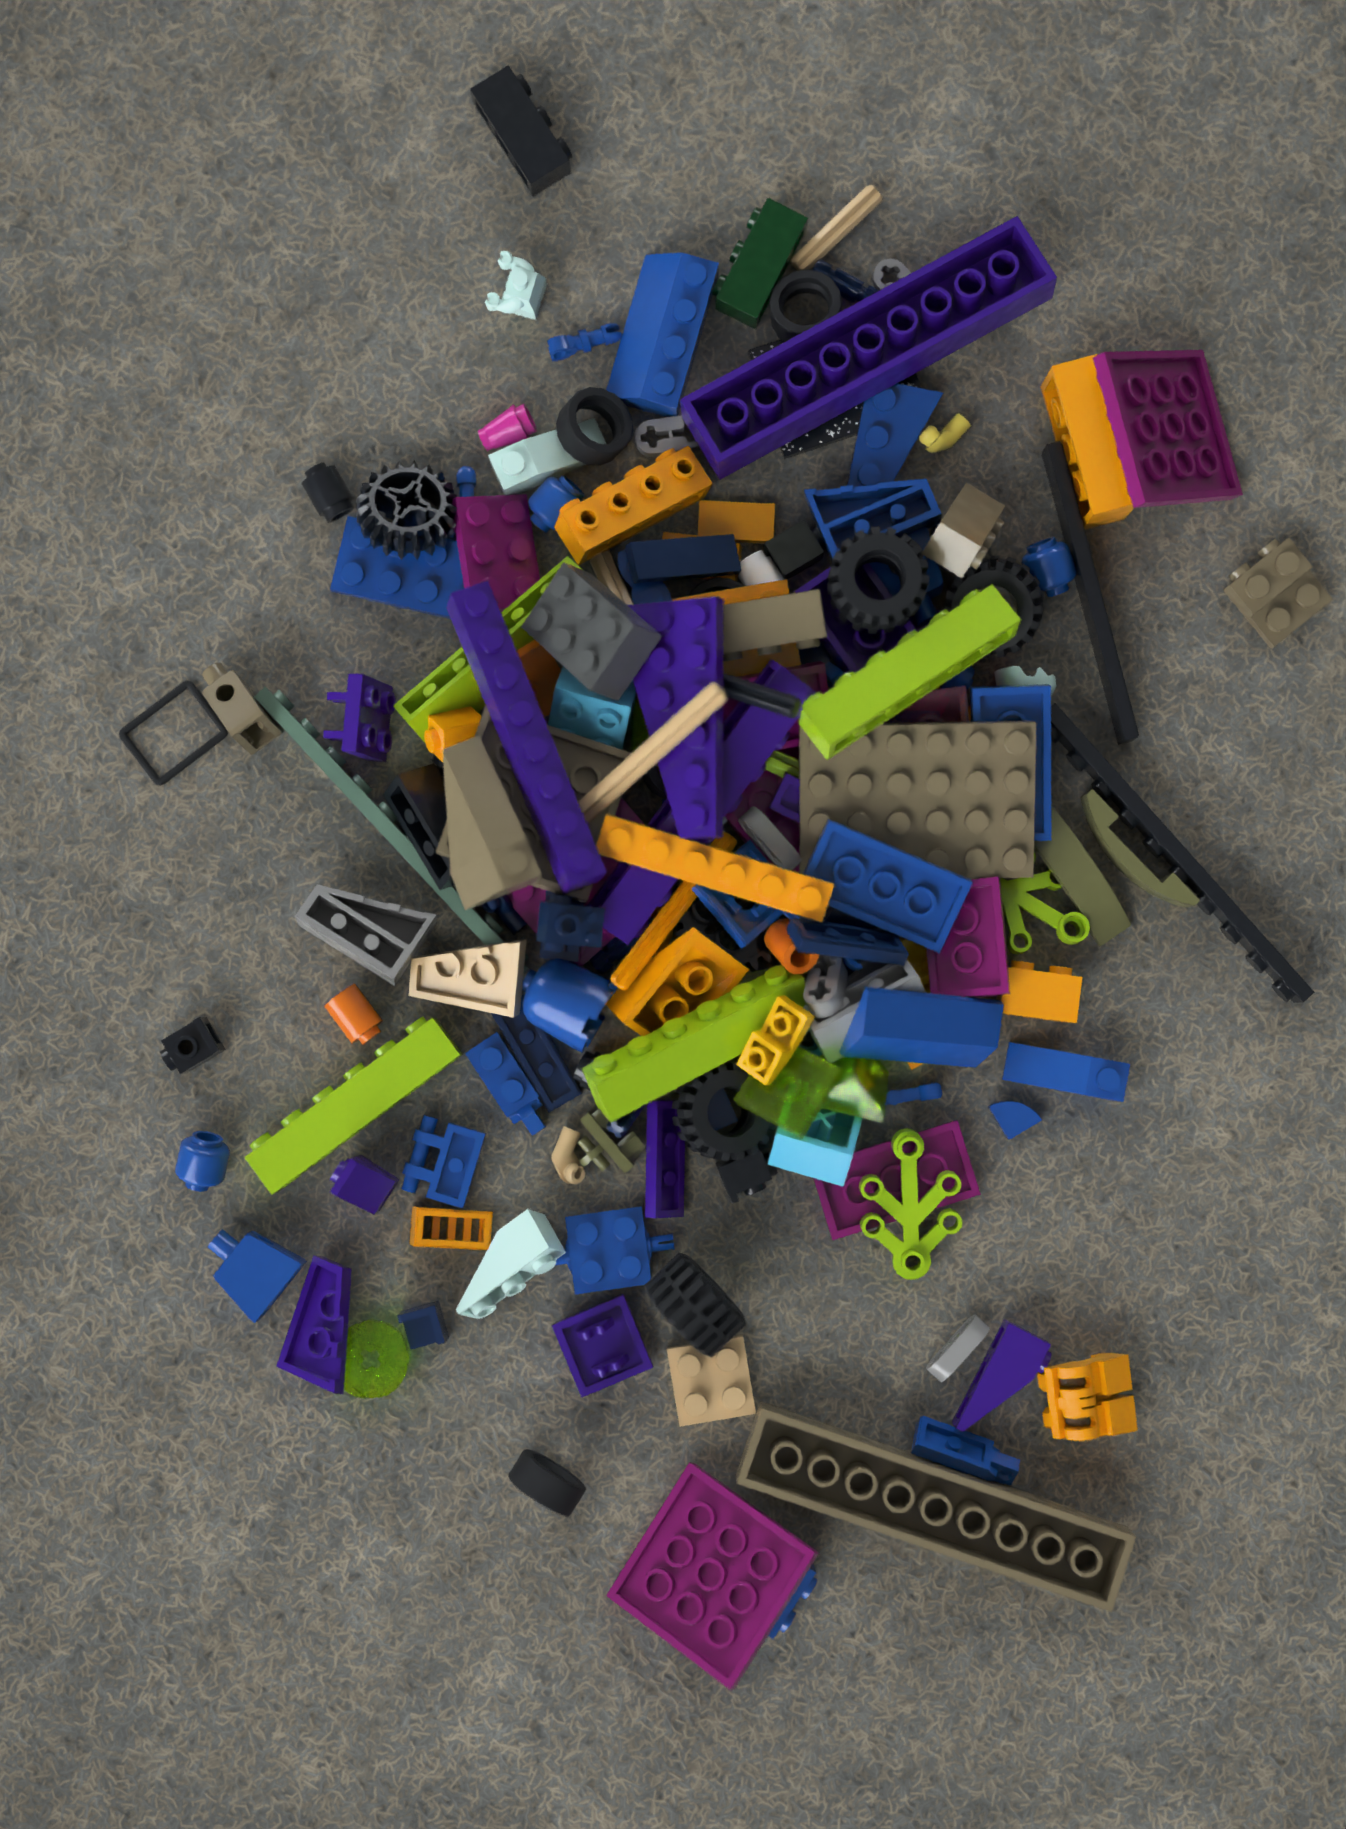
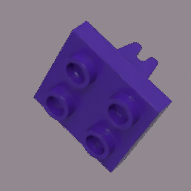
M348 673L347 692H327V700L333 701V703L346 704L343 731L324 730L323 738L342 742L341 751L369 761L386 762L387 752L392 747V734L389 727L390 716L395 710L393 705L396 703L393 686L364 674Z
M624 1294L552 1324L581 1398L653 1368V1363Z

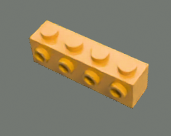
M689 445L677 452L674 448H671L660 454L655 459L656 463L646 468L643 465H638L624 475V479L613 485L611 481L597 487L592 492L591 497L580 501L579 498L573 499L560 508V514L554 528L578 566L705 498L713 483Z

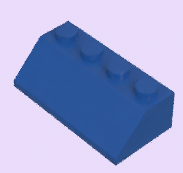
M682 252L645 255L606 389L614 393L626 406L664 417L678 416L681 407L680 399L683 398L712 300V292L718 279V262Z

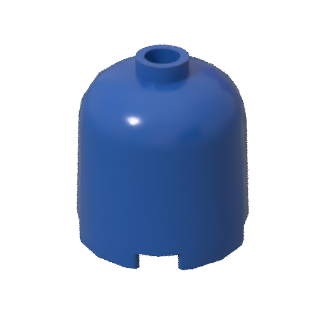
M560 958L550 959L543 963L537 972L530 969L525 976L522 984V991L526 992L523 999V1013L526 1019L534 1026L583 1053L585 1048L594 1039L605 1019L600 1014L618 987L609 979L571 961Z

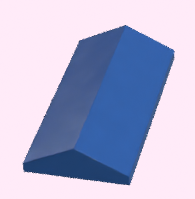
M866 987L839 1053L843 1057L976 1068L998 1048L1004 1004L1001 1000Z

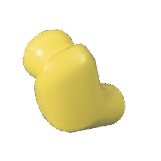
M957 413L940 432L935 426H928L919 435V441L926 446L925 450L930 453L943 451L951 448L971 427V424L964 416Z

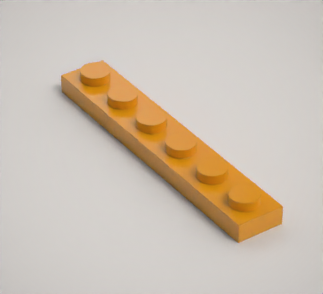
M609 814L605 816L596 845L600 855L819 922H823L834 887L833 883L691 839L680 838L678 835Z

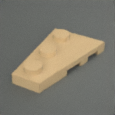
M526 939L412 958L408 996L515 1017L520 1014Z

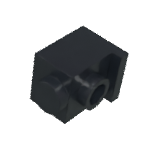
M198 1017L190 1024L161 1040L165 1049L160 1051V1055L171 1071L177 1068L180 1074H186L226 1049L208 1018ZM185 1040H189L193 1044V1051L189 1055L184 1054L181 1050V1045Z
M760 1150L754 1155L746 1154L745 1159L721 1160L715 1163L732 1204L739 1201L737 1193L744 1191L745 1196L757 1193L767 1187L765 1182L772 1180L771 1176L778 1174L776 1167L768 1165L770 1152L762 1154Z

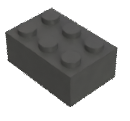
M563 562L521 626L587 689L619 701L662 637L595 576Z

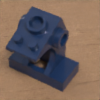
M546 890L545 900L540 901L536 941L541 942L539 958H560L579 962L581 946L601 948L605 908L585 906L584 902L572 899V896L560 895Z

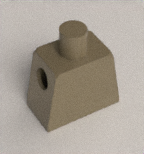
M214 663L203 671L202 677L209 685L202 691L203 696L231 737L247 752L253 755L282 734V731L266 709L254 698L255 694L248 684L234 670L227 672L221 663Z

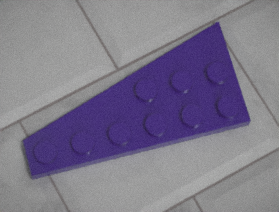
M706 597L627 605L662 636L633 679L650 737L710 683L715 682L723 689L722 598ZM722 705L658 762L680 838H723Z

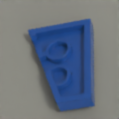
M897 383L864 401L847 486H868L894 481L943 392Z

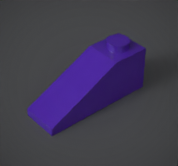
M1004 1319L952 1420L955 1428L962 1432L1033 1381L1037 1372L1042 1374L1052 1356V1353L1048 1351L1051 1344L1043 1338Z

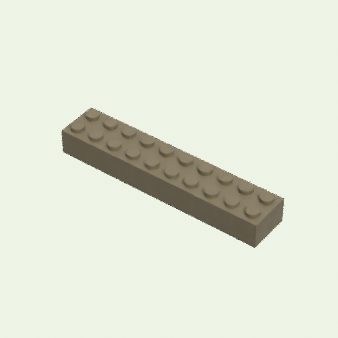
M762 1401L759 1402L735 1474L736 1483L1109 1612L1113 1611L1137 1537L1127 1526L999 1482L987 1481L911 1454V1452Z

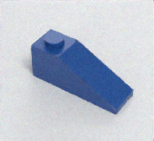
M1009 1042L1002 1080L1124 1102L1130 1064Z

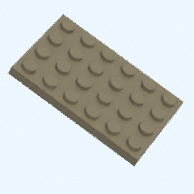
M1036 722L883 723L828 760L825 759L799 725V855L802 859L799 864V873L803 874L829 818L968 879L989 877L1033 878Z

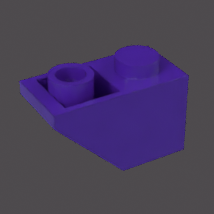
M359 1155L351 1159L347 1158L346 1161L342 1160L330 1178L335 1183L330 1193L375 1215L381 1210L400 1179L363 1155Z

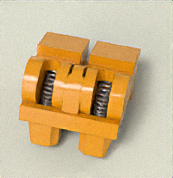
M1103 1352L1091 1355V1358L1081 1361H1071L1045 1367L1042 1374L1038 1372V1385L1044 1392H1047L1049 1405L1042 1412L1043 1425L1052 1430V1437L1054 1439L1066 1438L1071 1441H1084L1107 1435L1115 1436L1138 1431L1134 1395L1117 1394L1133 1390L1128 1354Z

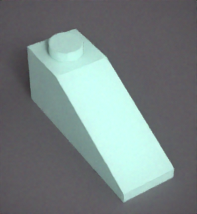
M595 418L577 423L581 431L590 440L599 444H606ZM557 430L523 439L488 455L504 495L521 494L541 485L549 476L559 477L586 465L574 459L564 450L557 437Z

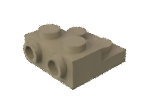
M1276 538L1257 553L1262 558L1252 567L1245 562L1228 576L1232 583L1223 590L1271 649L1333 600L1310 572L1313 566L1290 538H1287L1281 544Z

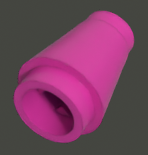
M513 404L486 424L484 428L479 429L478 435L485 449L489 451L530 438V435L537 432V428L526 405L522 404L516 407Z

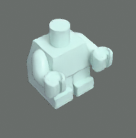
M501 251V259H498L500 268L503 270L511 269L512 271H510L502 299L495 292L488 293V300L486 299L485 301L487 309L490 311L498 310L507 314L513 313L536 320L547 286L546 278L534 272L533 266L525 259L513 257L509 251Z

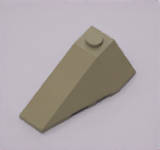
M480 736L443 749L450 875L465 911L539 882L542 875Z

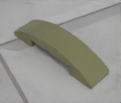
M1093 789L1087 791L1081 797L1083 811L1094 838L1109 860L1129 880L1149 894L1174 905L1188 908L1195 906L1200 901L1174 873L1167 874L1159 880L1110 830L1109 826L1119 816Z
M1051 805L1052 841H1034V852L1037 851L1077 911L1088 919L1090 924L1089 933L1100 947L1130 927L1131 923L1091 856Z

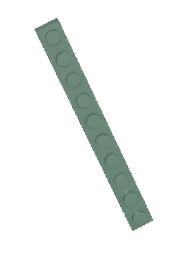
M264 687L254 698L485 945L504 943L505 941L498 935L503 931V928L488 913L482 918L474 908L465 911L457 889L453 886L439 890L407 834L403 833L394 824L397 818L392 809L384 801L377 805L368 796L373 789L358 773L352 778L342 768L347 761L332 745L325 750L316 740L320 732L306 718L299 722L290 712L295 707L293 703L280 690L273 694L268 688ZM525 953L526 962L530 957ZM525 962L523 976L530 970Z

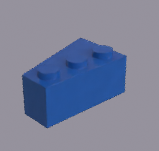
M927 478L877 483V485L857 487L848 485L840 486L841 488L816 490V488L804 489L806 501L818 530L824 539L831 560H833L836 551L840 550L841 544L847 538L852 540L854 534L858 531L863 530L864 534L869 533L871 527H880V532L886 533L888 528L896 529L895 535L901 538L904 533L907 535L925 526L927 529H930L941 522L942 514Z

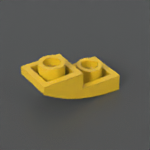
M777 996L761 1030L752 1032L736 1065L765 1086L770 1085L796 1051L815 1016L787 996Z

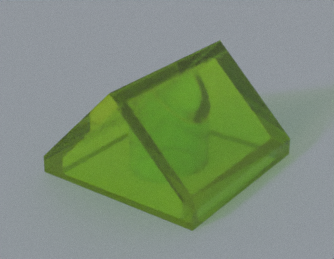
M821 1054L812 1061L806 1105L883 1123L889 1072L878 1059L843 1057L829 1064L823 1054Z

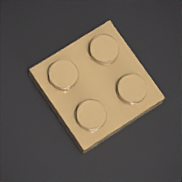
M743 1335L734 1336L713 1357L700 1353L691 1344L667 1348L680 1427L756 1414Z

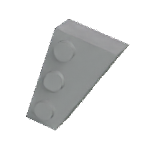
M316 884L295 915L297 924L394 987L410 965L411 959L416 956L437 924L436 914L418 912L403 908L401 905L367 899L365 896Z
M858 960L857 962L863 968L854 971L848 976L843 1005L839 1011L829 1017L814 1018L809 1031L829 1064L843 1058L839 1051L866 987L926 993L918 974L907 960L904 965ZM807 1005L803 1007L804 1009L809 1011Z

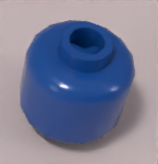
M562 475L560 478L549 476L528 500L529 507L534 512L530 519L545 533L550 529L556 531L554 526L559 517L560 508L576 498L583 501L582 498L585 494L566 476Z
M1050 537L1026 547L1028 553L1022 557L1021 563L1030 568L1029 572L1033 577L1037 576L1040 582V590L1046 591L1047 597L1056 596L1069 590L1067 583L1076 577L1077 569L1068 545L1065 542H1057L1055 537Z
M196 1131L192 1136L182 1140L175 1173L179 1179L186 1182L185 1186L188 1189L199 1192L207 1191L209 1187L217 1186L223 1182L230 1149L223 1142V1138L220 1135L208 1131Z

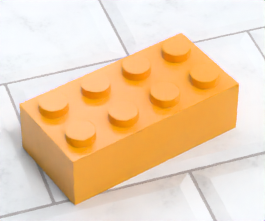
M1097 354L1053 365L1040 386L1055 441H1060L1064 448L1085 530L1124 520L1134 509L1131 497L1127 491V482L1121 460L1117 454V445L1111 423L1107 417L1102 390L1097 380V372L1093 357L1097 356Z

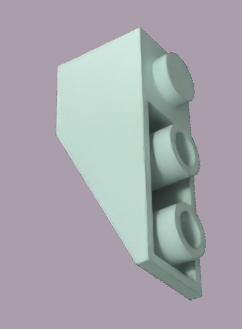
M527 1209L497 1231L456 1308L458 1315L476 1319L490 1315L495 1311L498 1302L505 1297L518 1294L526 1287L528 1280L536 1274H543L551 1270L556 1265V1260L565 1254L566 1251L545 1214Z

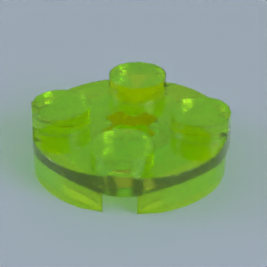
M367 1319L348 1327L344 1391L357 1398H380L389 1395L399 1387L407 1375L411 1354L404 1336L397 1328L387 1322L375 1319ZM376 1350L380 1354L378 1356V1361L381 1363L380 1367L376 1368L373 1365L368 1369L363 1367L362 1363L365 1358L361 1355L362 1351L372 1352Z

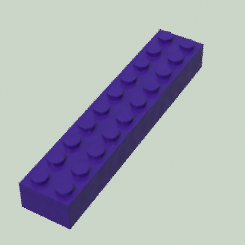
M1016 216L681 398L682 418L718 479L721 480L1053 298L1057 276L1019 217Z

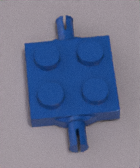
M642 1206L565 1217L567 1241L564 1250L566 1253L556 1260V1265L567 1264L573 1276L575 1294L645 1285L652 1279L650 1271L652 1252L675 1250L674 1243L659 1245V1242L674 1240L673 1233L650 1237L644 1226Z

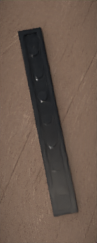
M1058 441L1047 444L1041 454L1064 541L1070 549L1077 569V575L1074 579L1118 745L1132 742L1138 738L1139 733L1062 443Z

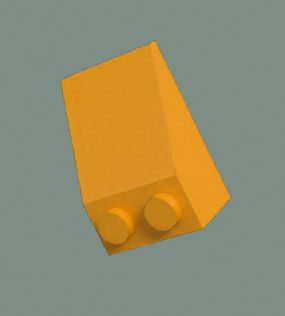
M693 927L653 956L626 991L618 988L606 1005L622 1023L639 1035L645 1036L661 1028L665 1022L674 1018H680L696 1010L703 1002L715 1000L730 992L733 987L738 985L749 969Z

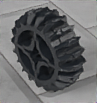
M415 460L410 467H403L401 462L398 461L396 469L391 470L384 465L381 475L371 472L369 483H362L360 495L356 499V509L358 510L356 512V520L359 526H361L363 537L370 538V544L373 549L383 546V552L386 556L396 551L401 560L406 553H413V556L418 560L421 551H425L432 556L435 552V546L445 548L447 538H453L456 531V524L453 519L456 515L457 507L451 505V503L457 497V494H455L452 482H445L443 472L433 475L430 464L424 469H418ZM423 498H426V499L429 500L431 503H433V505H434L437 509L432 508V507H431V503L426 502L425 500H423ZM378 511L385 513L386 517L391 519L393 522H388L380 515Z

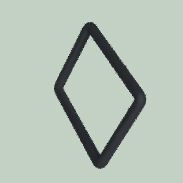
M191 681L182 682L124 726L119 732L120 739L156 785H163L228 735V731L210 704ZM188 688L221 732L162 777H159L127 734Z

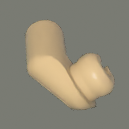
M563 1126L553 1150L551 1161L559 1177L565 1183L576 1185L584 1180L586 1174L584 1167L578 1162L579 1160L574 1152L581 1133Z

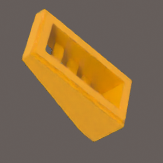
M413 1206L409 1244L416 1247L488 1250L491 1244L493 1212ZM425 1216H432L430 1238H423ZM441 1217H448L446 1239H439ZM457 1218H463L462 1240H455ZM472 1218L479 1219L478 1241H471Z

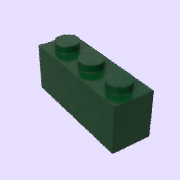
M768 197L762 209L755 207L746 226L750 232L745 242L738 240L729 261L734 263L727 276L724 274L720 275L713 289L712 295L716 296L715 310L756 329L769 304L773 288L783 277L791 258L806 232L808 217Z

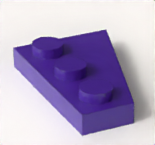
M313 1255L276 1367L334 1394H344L352 1269L323 1256Z

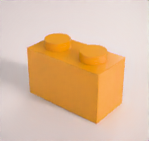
M1011 960V967H1008L1011 994L997 995L996 1000H1001L1004 1004L1003 1014L1077 1023L1083 977L1072 976L1073 968L1049 966V972L1034 970L1035 963Z

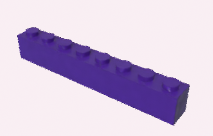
M485 581L452 592L446 608L562 894L565 895L599 882L607 873L489 582Z
M770 659L753 683L793 695L801 700V706L795 718H788L739 701L723 722V818L727 813L730 814L737 809L742 801L743 791L750 782L758 780L765 771V762L774 750L781 749L790 736V728L797 719H800L803 703L810 696L817 693L772 659ZM667 798L647 826L679 836L669 799ZM702 838L691 840L708 845L710 842H712L714 838ZM620 861L587 906L605 908L603 928L629 945L633 938H639L649 925L648 918L657 906L662 907L669 900L673 891L672 886L678 878Z

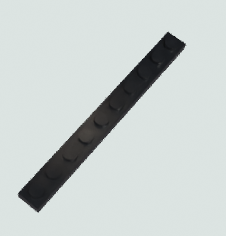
M1054 703L1051 706V742L1056 743L1059 741L1068 751L1065 756L1070 764L1079 772L1085 770L1094 780L1091 785L1096 793L1106 801L1110 798L1120 809L1117 815L1121 821L1130 829L1136 827L1145 837L1142 842L1147 850L1156 858L1162 856L1171 866L1168 869L1169 873H1174L1185 885H1188L1200 899L1197 903L1199 908L1209 916L1213 913L1223 925L1220 927V930L1225 937L1233 944L1239 942L1247 950L1248 954L1245 957L1251 966L1259 973L1265 971L1273 979L1274 983L1271 986L1276 994L1286 1002L1289 1000L1293 1003H1303L1315 993L1059 706Z

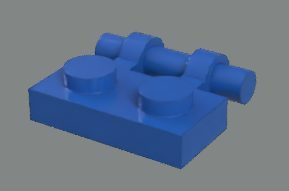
M423 1115L420 1128H415L412 1138L415 1141L410 1161L404 1164L402 1174H405L401 1189L416 1193L419 1181L424 1180L430 1182L426 1198L464 1208L486 1133L449 1122L443 1137L434 1133L438 1119ZM430 1146L440 1149L434 1170L424 1167Z

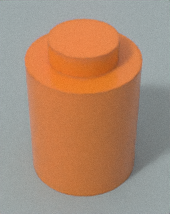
M780 919L767 929L764 939L766 947L789 973L803 974L808 972L817 963L819 954L798 952L786 931L790 919Z
M356 984L340 992L324 1006L352 1044L359 1040L362 1045H365L381 1033L378 1025L383 1022L382 1018Z

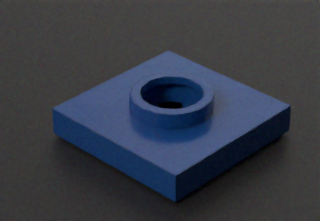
M751 840L735 852L769 863ZM698 884L692 888V891L741 949L783 914V910L754 902V905L749 910H742V907L736 903L733 895L730 897V894Z

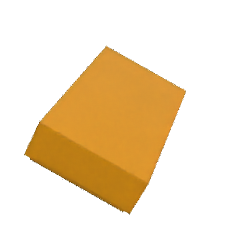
M699 500V536L734 534L735 542L765 544V542L774 538L775 504Z

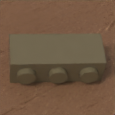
M966 482L939 523L922 554L962 578L969 566L974 569L978 568L1004 524V521L999 519V516L1005 505Z
M820 589L723 605V662L743 658L742 651L757 649L758 656L781 652L780 645L796 642L797 649L820 646L819 638L827 637Z

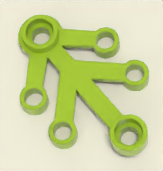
M1034 852V863H1035V861H1036V854H1035V852ZM1050 869L1046 872L1034 874L1033 878H1017L1008 881L1000 878L1003 912L1010 934L1006 945L1013 954H1023L1032 945V937L1025 930L1019 907L1055 928L1058 938L1065 944H1078L1089 934L1090 924L1083 914L1070 912L1063 915L1027 893L1044 888L1053 891L1062 888L1060 884H1055L1051 881ZM1066 924H1072L1076 928L1075 936H1069L1065 932ZM1014 936H1021L1024 939V948H1018L1014 945Z
M904 1128L897 1131L891 1140V1148L897 1158L901 1160L902 1204L884 1188L878 1176L868 1174L862 1177L859 1182V1190L863 1197L868 1200H875L902 1225L903 1241L885 1227L881 1216L874 1212L866 1213L861 1218L860 1227L865 1236L876 1238L893 1254L892 1265L899 1276L908 1280H915L928 1272L931 1265L930 1252L947 1234H955L962 1227V1218L954 1209L946 1208L938 1214L937 1223L919 1240V1225L946 1196H954L960 1191L961 1180L953 1171H942L937 1176L935 1185L918 1202L917 1159L924 1151V1142L915 1130ZM907 1141H913L916 1144L914 1151L911 1153L902 1151V1146ZM948 1177L954 1178L955 1185L951 1189L942 1188L944 1179ZM870 1181L878 1183V1188L873 1193H867L864 1190L865 1185ZM949 1215L955 1216L956 1222L953 1226L945 1227L943 1225L945 1217ZM869 1220H878L879 1226L876 1230L868 1231L866 1229V1223ZM915 1255L919 1257L917 1265L913 1267L906 1266L905 1262L909 1256Z

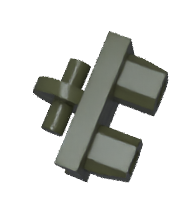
M600 1109L596 1110L593 1114L589 1111L580 1119L581 1123L599 1143L595 1147L586 1135L577 1142L586 1153L578 1161L583 1167L593 1161L601 1172L610 1165L601 1154L605 1150L620 1169L626 1173L634 1166L632 1161L646 1147L633 1130L620 1142L616 1143L608 1134L607 1123L609 1120Z

